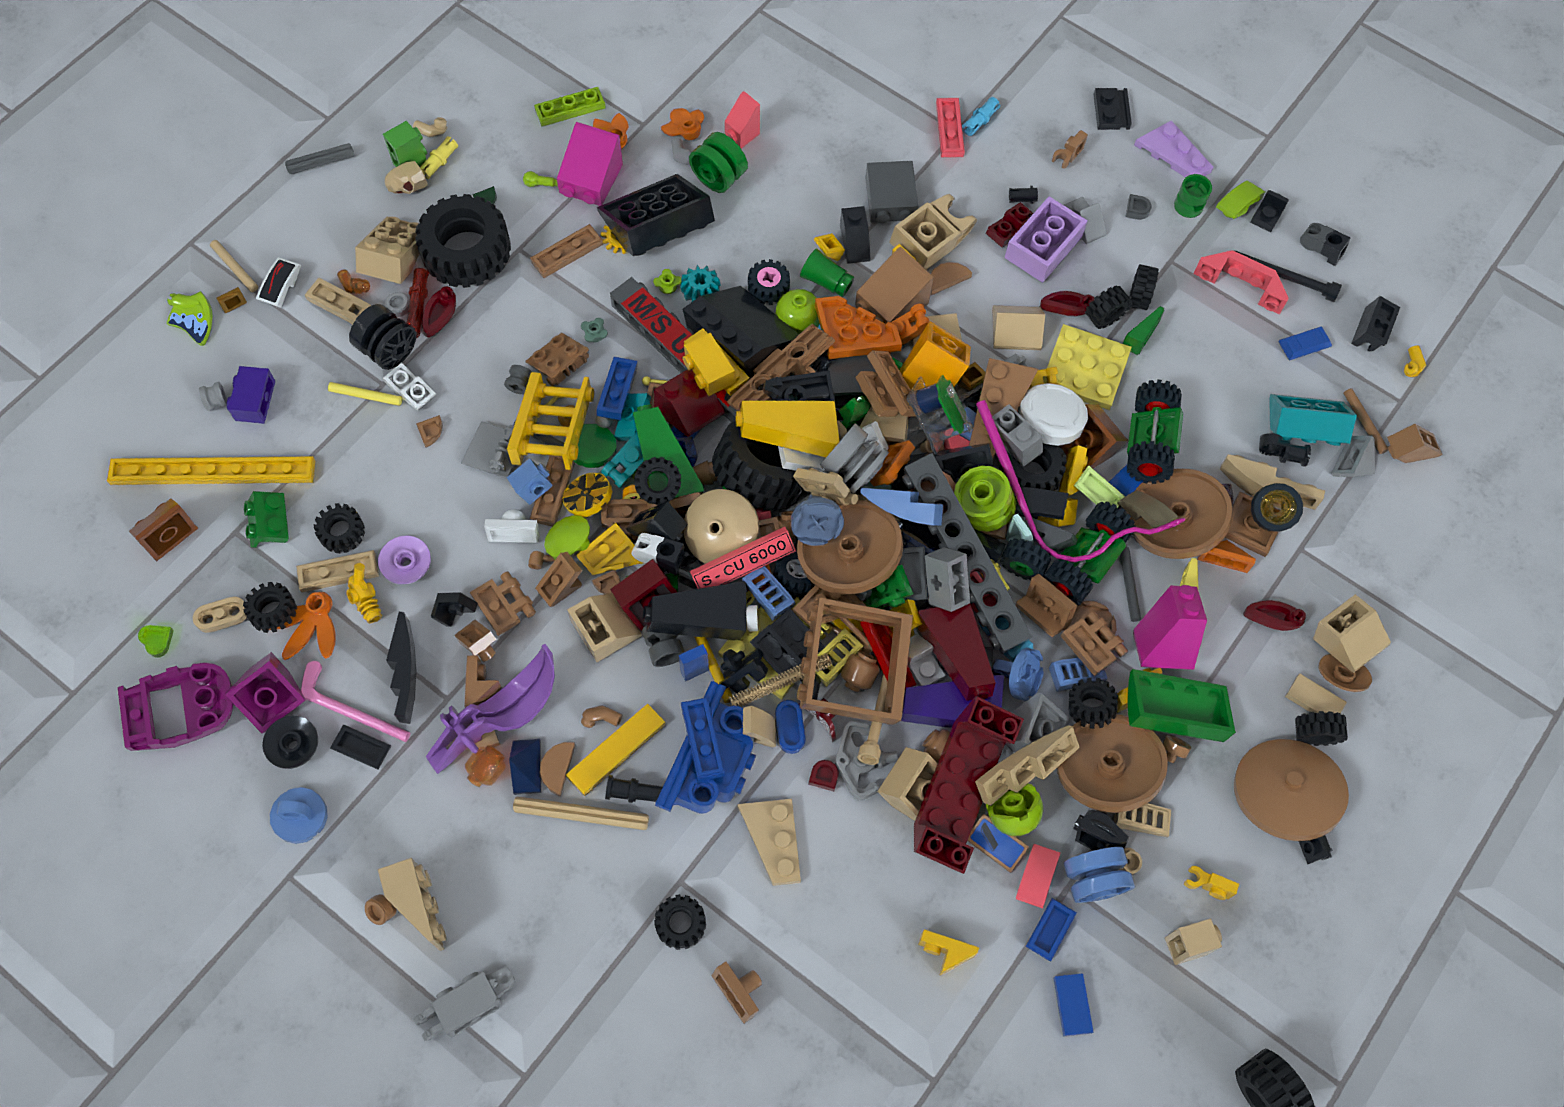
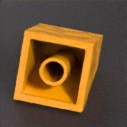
M929 321L899 370L916 400L917 390L937 383L941 375L950 380L954 387L969 367L971 346Z

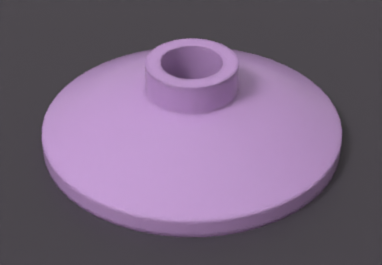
M399 536L390 540L384 545L378 557L381 573L387 580L396 584H409L419 580L425 575L431 563V555L427 545L419 538L413 536ZM405 561H411L409 565L402 566Z

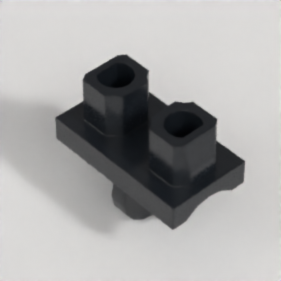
M759 648L745 656L743 651L736 653L732 649L724 652V662L721 664V668L724 670V680L719 682V684L724 685L726 689L730 687L738 694V692H744L750 685V681L745 677L747 674L756 682L765 678L768 668L761 661L763 652Z

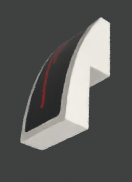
M278 257L265 276L256 299L282 308L289 286L294 288L301 265Z

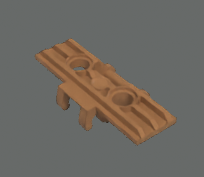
M813 324L808 326L782 351L777 348L753 370L754 376L736 391L727 403L737 411H740L742 401H771L772 398L766 395L763 390H757L760 385L764 384L766 380L775 377H786L790 373L792 375L815 373L816 371L809 365L835 342V339ZM804 351L802 356L793 358L795 353Z

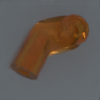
M346 269L340 270L337 273V277L346 292L362 294L370 290L368 280L352 278Z

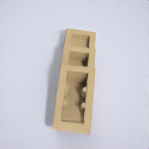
M1065 726L1021 748L975 782L982 801L991 806L1009 789L1019 792L1034 777L1044 780L1080 748L1073 726Z

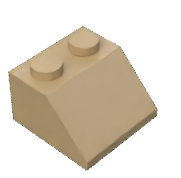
M906 747L877 792L893 808L915 821L938 763L928 753Z

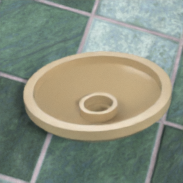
M716 489L703 493L692 502L684 518L688 524L683 530L685 542L691 553L705 564L751 543L759 537V520L754 507L744 496L735 491ZM715 523L719 525V531L717 533H715L712 529Z

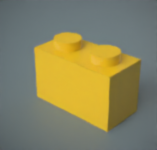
M711 333L684 345L685 356L682 357L684 364L688 370L692 369L694 371L697 385L700 389L704 388L709 396L735 384V370Z

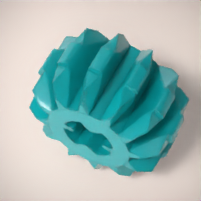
M697 265L695 270L688 268L687 274H682L680 289L684 294L685 300H692L693 302L702 295L720 291L721 282L715 270L709 271L708 266L700 269Z

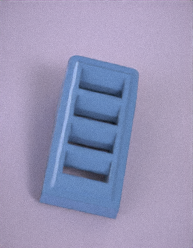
M765 566L742 578V581L746 582L747 588L772 621L784 614L789 608L794 607V599ZM763 574L765 577L757 584L752 582V580ZM769 582L771 586L761 592L759 588ZM775 590L777 594H775L773 597H771L770 599H767L765 597L766 595ZM781 598L783 602L774 607L772 603Z
M1079 658L1055 661L1049 666L1056 692L1072 689V686L1074 684L1078 685V681L1081 679L1086 683L1089 677H1092V682H1096V678H1101V682L1107 681L1105 669L1094 676L1085 666L1088 676L1084 677L1081 668L1084 663ZM1072 668H1076L1079 678L1074 677ZM1062 670L1067 671L1069 679L1065 680Z

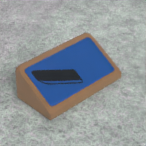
M985 814L981 816L971 830L968 842L1010 873L1029 848L1017 837L1000 832Z

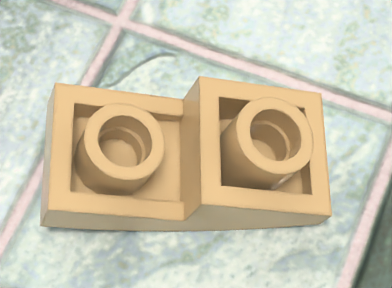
M744 707L743 734L754 737L755 743L776 747V720L772 715L757 707Z

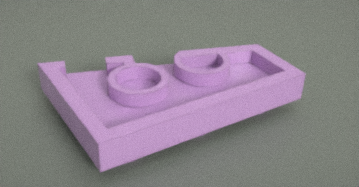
M1172 121L1135 141L1134 146L1150 151L1153 158L1157 160L1161 158L1171 165V169L1184 177L1191 174L1206 176L1213 170L1210 162Z

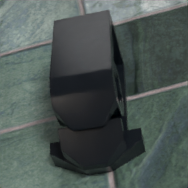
M830 371L775 377L766 380L763 385V392L774 399V401H794L792 399L789 400L788 396L791 394L794 397H798L797 401H835Z

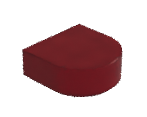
M829 760L818 761L812 768L808 785L834 792L839 775L837 766Z

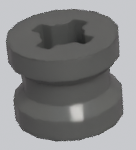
M512 365L509 370L510 376L506 378L504 386L513 393L524 395L532 371L521 365Z

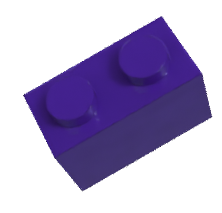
M239 366L237 375L233 377L232 395L227 399V410L235 421L265 424L276 382L268 368Z

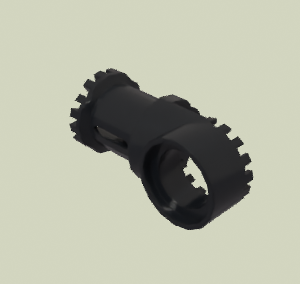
M1275 433L1263 434L1260 436L1259 452L1269 456H1278L1281 463L1286 461L1300 463L1303 467H1306L1309 463L1310 457L1308 455H1311L1309 453L1311 452L1310 445H1292L1289 441H1284L1282 436Z

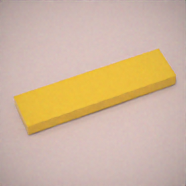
M647 703L566 774V777L583 796H586L666 725L665 721Z

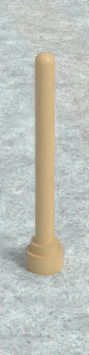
M884 673L875 706L876 711L882 712L885 710L888 683ZM871 722L868 739L860 746L857 756L858 760L868 765L879 763L881 750L879 749L878 740L882 723Z

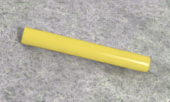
M330 382L328 385L329 392L400 406L402 403V396Z

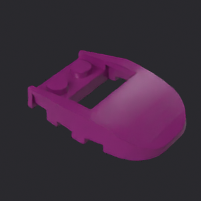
M213 663L192 664L191 667L186 668L174 666L166 668V672L140 678V684L128 689L123 685L117 687L124 746L130 751L175 748L196 741L222 729L230 719L234 704L225 695L232 687L231 681L227 673L220 666ZM181 685L187 733L161 740L156 739L150 692Z

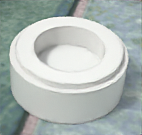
M748 605L746 608L747 630L749 632L758 631V605Z

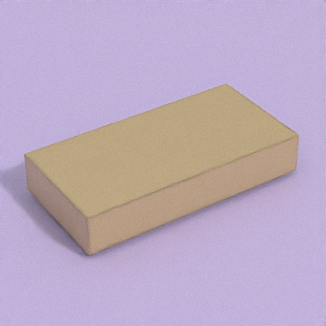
M1300 673L1285 695L1286 698L1309 712L1319 713V711H1324V713L1328 711L1341 713L1347 703Z

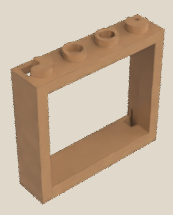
M819 597L813 605L809 606L807 620L811 621L810 630L806 631L804 637V647H807L806 657H803L800 672L804 674L803 684L799 685L797 691L800 709L891 725L901 721L913 615ZM823 614L894 627L884 712L812 699Z

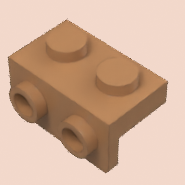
M1040 574L1032 577L1026 595L1017 600L1015 604L1020 611L1051 637H1054L1070 626L1077 605Z

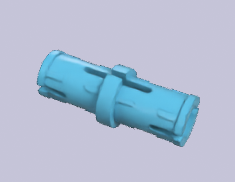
M990 97L962 125L963 132L968 136H972L982 125H986L990 117L1000 108V102L995 97Z

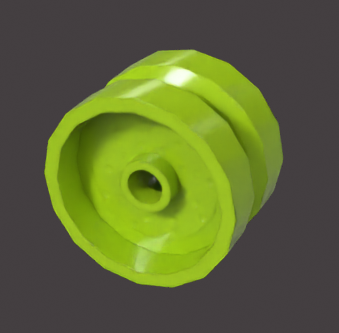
M992 466L975 467L964 473L956 483L954 494L974 529L987 532L1000 529L1009 523L1015 514L1017 504L1008 478L1002 471Z

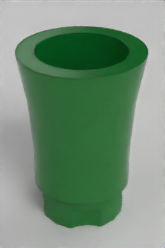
M817 248L807 258L800 272L801 278L814 282L832 293H837L841 297L846 295L854 282V276L847 273V270L838 266Z

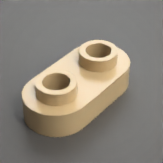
M229 597L202 605L194 612L193 623L200 631L205 633L240 624L247 618L243 610L245 609L243 606L244 601L239 597ZM239 610L237 615L232 616L233 611ZM213 617L212 622L206 623L208 618Z

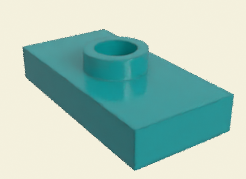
M648 393L629 394L622 419L618 421L614 434L618 441H629L636 433L633 412H636L639 406L650 404L652 397Z

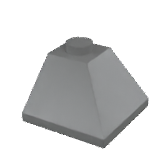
M1037 693L1012 712L1024 720L1015 744L1005 745L1013 752H1016L1041 737L1068 726L1070 718L1042 693Z

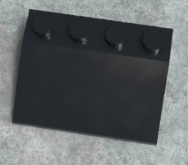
M679 174L672 175L597 207L598 213L621 246L633 257L643 255L652 248L664 246L668 241L675 238H682L691 231L703 229L715 221L710 196Z
M742 286L702 295L682 309L687 328H690L694 334L702 328L707 333H711L717 344L750 379L754 376L753 370L777 348L782 351L797 335H800Z

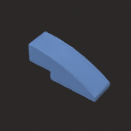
M861 488L860 493L888 513L915 523L934 526L942 525L943 504L918 503L919 492Z

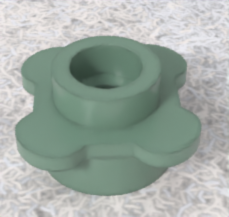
M602 318L581 323V329L585 332L584 338L587 342H599L607 337L608 332L604 329V320Z

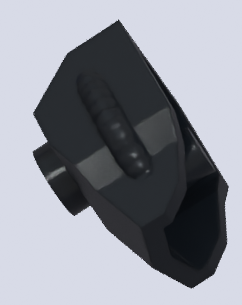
M1089 810L1085 816L1080 814L1073 827L1077 831L1075 841L1093 851L1111 847H1123L1125 849L1129 840V836L1106 813L1098 810Z

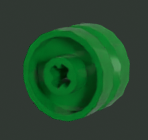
M712 132L702 145H699L689 155V164L694 174L706 187L717 193H725L735 180H738L748 169V161L740 146L729 136L721 132Z

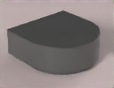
M1130 194L1125 217L1137 220L1145 219L1150 213L1151 202L1143 196Z

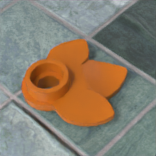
M684 108L673 109L670 113L671 121L661 126V130L669 136L681 135L686 140H694L700 135L704 114L699 109L692 112Z
M620 113L616 114L611 123L594 119L593 127L619 135L621 148L626 146L628 141L626 132L629 126L623 115Z

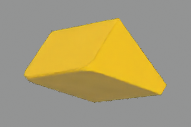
M833 233L814 238L816 244L827 257L835 261L841 259L845 249Z

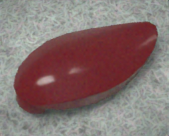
M442 287L441 290L434 293L428 300L422 316V332L425 337L435 335L452 318L456 308V295L451 287Z
M1059 291L1042 298L1039 307L1042 310L1061 315L1081 316L1086 314V307L1090 306L1089 303L1095 299L1089 294L1083 295L1072 291Z
M1273 600L1252 603L1243 612L1244 617L1263 626L1281 631L1298 629L1304 624L1306 619V613L1302 609H1296L1289 604Z

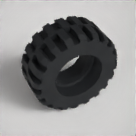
M455 194L450 195L449 199L445 200L442 198L438 200V204L435 206L433 204L426 209L427 214L423 213L419 219L420 224L418 223L415 232L417 236L415 239L423 264L432 277H436L437 281L443 284L448 282L449 286L458 287V285H462L463 288H468L472 284L479 286L484 284L483 281L487 279L489 281L496 277V272L500 273L504 269V263H507L510 257L511 243L503 214L490 201L485 203V199L479 196L473 198L470 194H463V196L458 197ZM474 232L483 236L475 246L468 249L452 250L444 246L451 237L459 233Z
M736 420L727 426L712 457V468L715 477H718L717 480L721 487L724 486L726 490L741 494L755 509L761 507L767 511L773 510V508L780 510L794 504L800 497L803 488L793 477L796 472L795 470L782 468L778 446L741 437V429L736 427Z

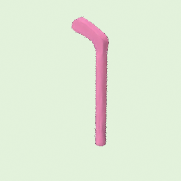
M312 661L306 665L301 692L306 700L399 740L408 741L410 732L315 691L316 681L322 666L318 661Z

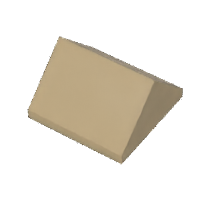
M993 305V349H1042L1045 313L1041 307Z

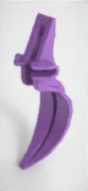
M546 644L541 646L538 654L514 679L485 702L479 705L470 704L460 713L451 705L448 714H440V720L446 726V729L426 755L427 760L437 774L451 764L465 749L469 748L472 753L476 754L479 748L475 743L482 740L481 736L484 733H489L493 730L507 731L521 728L541 711L552 692L555 678L553 653ZM455 739L453 744L447 750L446 746Z

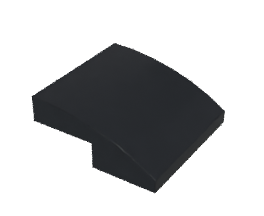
M789 608L771 625L769 624L754 637L750 643L755 649L759 648L763 652L762 657L781 675V673L784 674V671L787 672V670L790 671V668L793 669V667L799 666L803 657H806L807 647H804V637L809 629ZM820 641L818 654L825 648Z

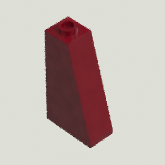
M969 603L952 612L939 607L919 610L918 615L922 624L917 627L924 639L934 647V654L966 701L973 700L975 696L984 700L992 697L996 682L971 604Z

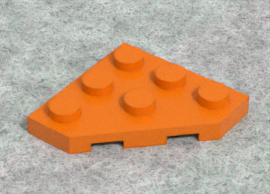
M840 296L815 298V308L821 330L835 339V342L827 349L829 359L868 355L872 350L901 351L902 342L896 325L890 322L885 324L875 319V314L861 307L856 309L847 304V300Z

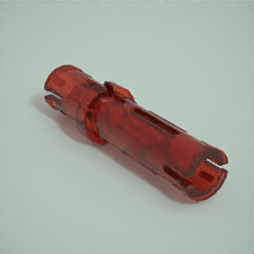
M415 268L412 286L408 292L410 302L406 324L411 325L415 329L416 338L420 336L424 301L428 297V290L426 288L429 271L424 268Z

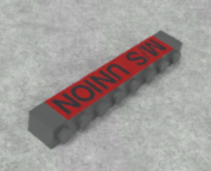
M630 277L610 292L612 307L680 373L687 370L682 358L685 356L684 341L694 335V332L690 328H685L673 312L669 313L664 308L659 298H654L648 292L646 286L642 282L638 283L633 277ZM724 389L716 392L715 394L724 409L723 415L730 422L735 421L737 410L727 403L731 396Z

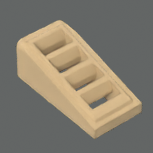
M1147 803L1142 807L1131 810L1130 820L1126 819V812L1114 814V822L1121 829L1169 837L1171 809ZM1137 811H1142L1141 822H1136ZM1147 812L1152 813L1151 825L1146 824ZM1158 815H1163L1162 828L1156 827Z

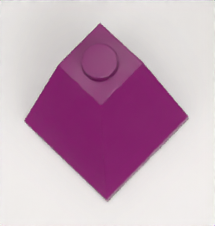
M272 652L249 668L225 693L261 734L275 721L286 716L306 700L290 672Z

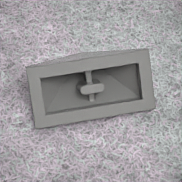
M1352 436L1350 444L1346 443L1331 474L1336 477H1358L1375 474L1374 437Z

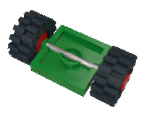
M1157 379V383H1154L1153 380H1149L1148 384L1144 382L1137 389L1135 412L1137 413H1132L1127 448V473H1130L1129 476L1131 478L1135 477L1136 481L1139 482L1142 479L1143 483L1146 484L1148 481L1156 484L1157 481L1163 483L1165 479L1169 480L1174 470V454L1179 453L1184 414L1181 409L1180 388L1177 389L1175 384L1170 386V381L1161 383L1162 380Z
M1102 501L1095 506L1085 520L1086 527H1089V529L1081 527L1075 535L1078 539L1076 545L1066 548L1061 555L1077 557L1091 554L1099 550L1112 535L1124 529L1136 527L1134 525L1135 522L1130 519L1131 516L1129 514L1123 513L1125 510L1122 508L1119 510L1117 505L1113 504L1111 506L1109 502L1104 503ZM1134 532L1115 539L1104 553L1092 559L1078 562L1057 559L1043 577L1079 606L1093 589L1091 582L1100 583L1125 549L1126 542Z

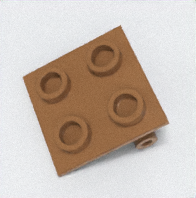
M561 332L540 350L535 351L525 362L548 377L546 380L551 386L559 385L566 376L569 377L571 375L569 369L575 372L576 369L587 362V358H589L587 351L589 349Z

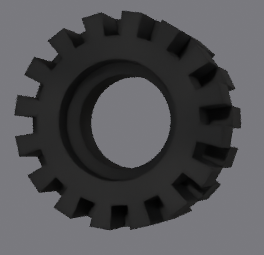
M1139 264L1130 290L1129 298L1132 300V306L1130 307L1148 310L1158 279V268Z
M1116 285L1113 288H1108L1106 292L1102 291L1100 296H1096L1095 300L1089 303L1090 306L1086 307L1085 313L1096 328H1106L1108 324L1110 326L1115 320L1117 322L1120 316H1124L1126 314L1125 311H1129L1130 306H1132V300L1121 286Z
M653 457L645 460L635 473L634 484L636 492L641 499H644L649 504L660 505L673 500L681 487L679 469L672 461L666 460L663 457ZM660 471L667 476L668 485L664 490L654 491L649 487L647 480L651 473Z
M335 503L334 509L329 505L326 507L328 509L326 513L321 510L319 512L321 518L317 516L315 518L317 524H314V530L318 540L328 551L334 550L335 553L340 554V549H342L344 553L349 552L347 547L351 546L354 550L356 548L355 542L359 544L362 542L360 536L365 535L363 530L365 526L358 512L353 507L350 508L347 504H343V507H341L339 503ZM339 521L349 523V528L344 534L334 536L330 533V529L335 523Z
M268 582L267 587L263 583L260 584L259 590H256L254 587L251 590L253 595L247 594L245 597L248 602H243L244 613L253 627L258 631L262 629L264 633H268L269 629H271L274 633L277 632V627L279 626L282 630L286 628L285 622L291 624L292 619L290 616H296L295 610L297 605L288 589L282 586L281 583L274 585L273 582ZM279 602V605L273 611L261 613L267 604Z
M1089 677L1086 683L1081 679L1078 681V685L1074 684L1072 686V690L1069 691L1068 710L1074 722L1078 723L1081 720L1082 727L1090 724V729H1095V724L1102 728L1104 727V722L1109 725L1111 720L1115 719L1118 694L1115 692L1113 685L1109 687L1108 681L1105 680L1102 684L1101 678H1096V682H1092V677ZM1098 699L1103 702V705L1089 707L1084 705L1083 701Z
M1319 711V713H1303L1295 718L1297 741L1309 745L1314 744V746H1329L1328 744L1336 745L1337 742L1343 743L1348 739L1347 722L1344 714L1341 715V713H1333L1332 711L1327 713Z
M679 894L675 895L676 897L674 898L670 896L666 898L665 903L662 902L659 905V910H656L654 920L656 932L659 939L666 946L674 947L676 950H680V948L688 949L691 945H696L698 940L704 935V930L706 929L704 910L696 899L693 900L688 895L681 897ZM680 911L687 913L692 920L690 928L683 933L674 932L669 926L671 916Z

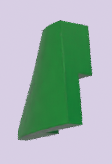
M866 395L860 396L857 399H851L839 410L840 415L844 419L841 423L845 426L847 432L855 423L860 426L869 411L871 404Z

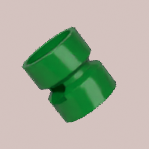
M1191 174L1185 177L1174 201L1175 210L1179 215L1186 218H1194L1202 213L1212 192L1210 180L1200 174Z

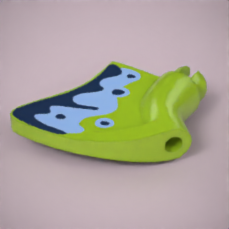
M201 291L191 296L171 293L169 296L172 299L167 298V302L173 308L166 324L184 330L200 346L205 345L211 331L213 319L210 302Z

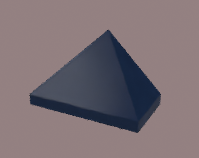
M514 740L509 757L513 794L541 793V740Z

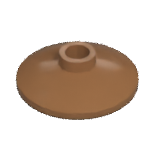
M1331 654L1323 656L1319 662L1318 668L1321 675L1332 685L1340 689L1361 692L1367 690L1372 683L1371 673L1364 665L1353 673Z

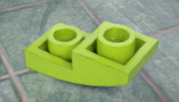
M1246 180L1231 190L1217 204L1216 208L1222 211L1226 217L1236 219L1246 214L1250 205L1262 200L1266 191Z

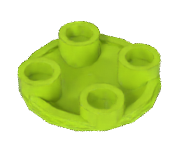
M572 515L556 522L545 537L544 547L546 552L556 560L560 553L568 552L569 555H572L577 551L586 550L590 544L588 539L590 532L588 521L582 516Z

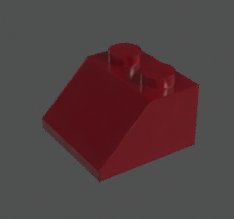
M692 369L685 370L654 389V407H658L665 420L687 437L724 414V409L716 394L714 393L709 396L704 388H699L695 380L696 374Z
M654 559L610 589L623 611L641 632L647 625V622H643L644 606H648L652 597L678 592Z

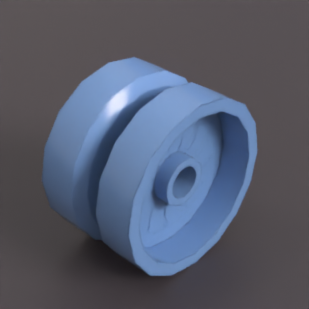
M1123 847L1094 850L1072 857L1064 862L1067 877L1079 880L1071 887L1075 903L1105 900L1135 888L1132 874L1128 871L1120 870L1128 863Z

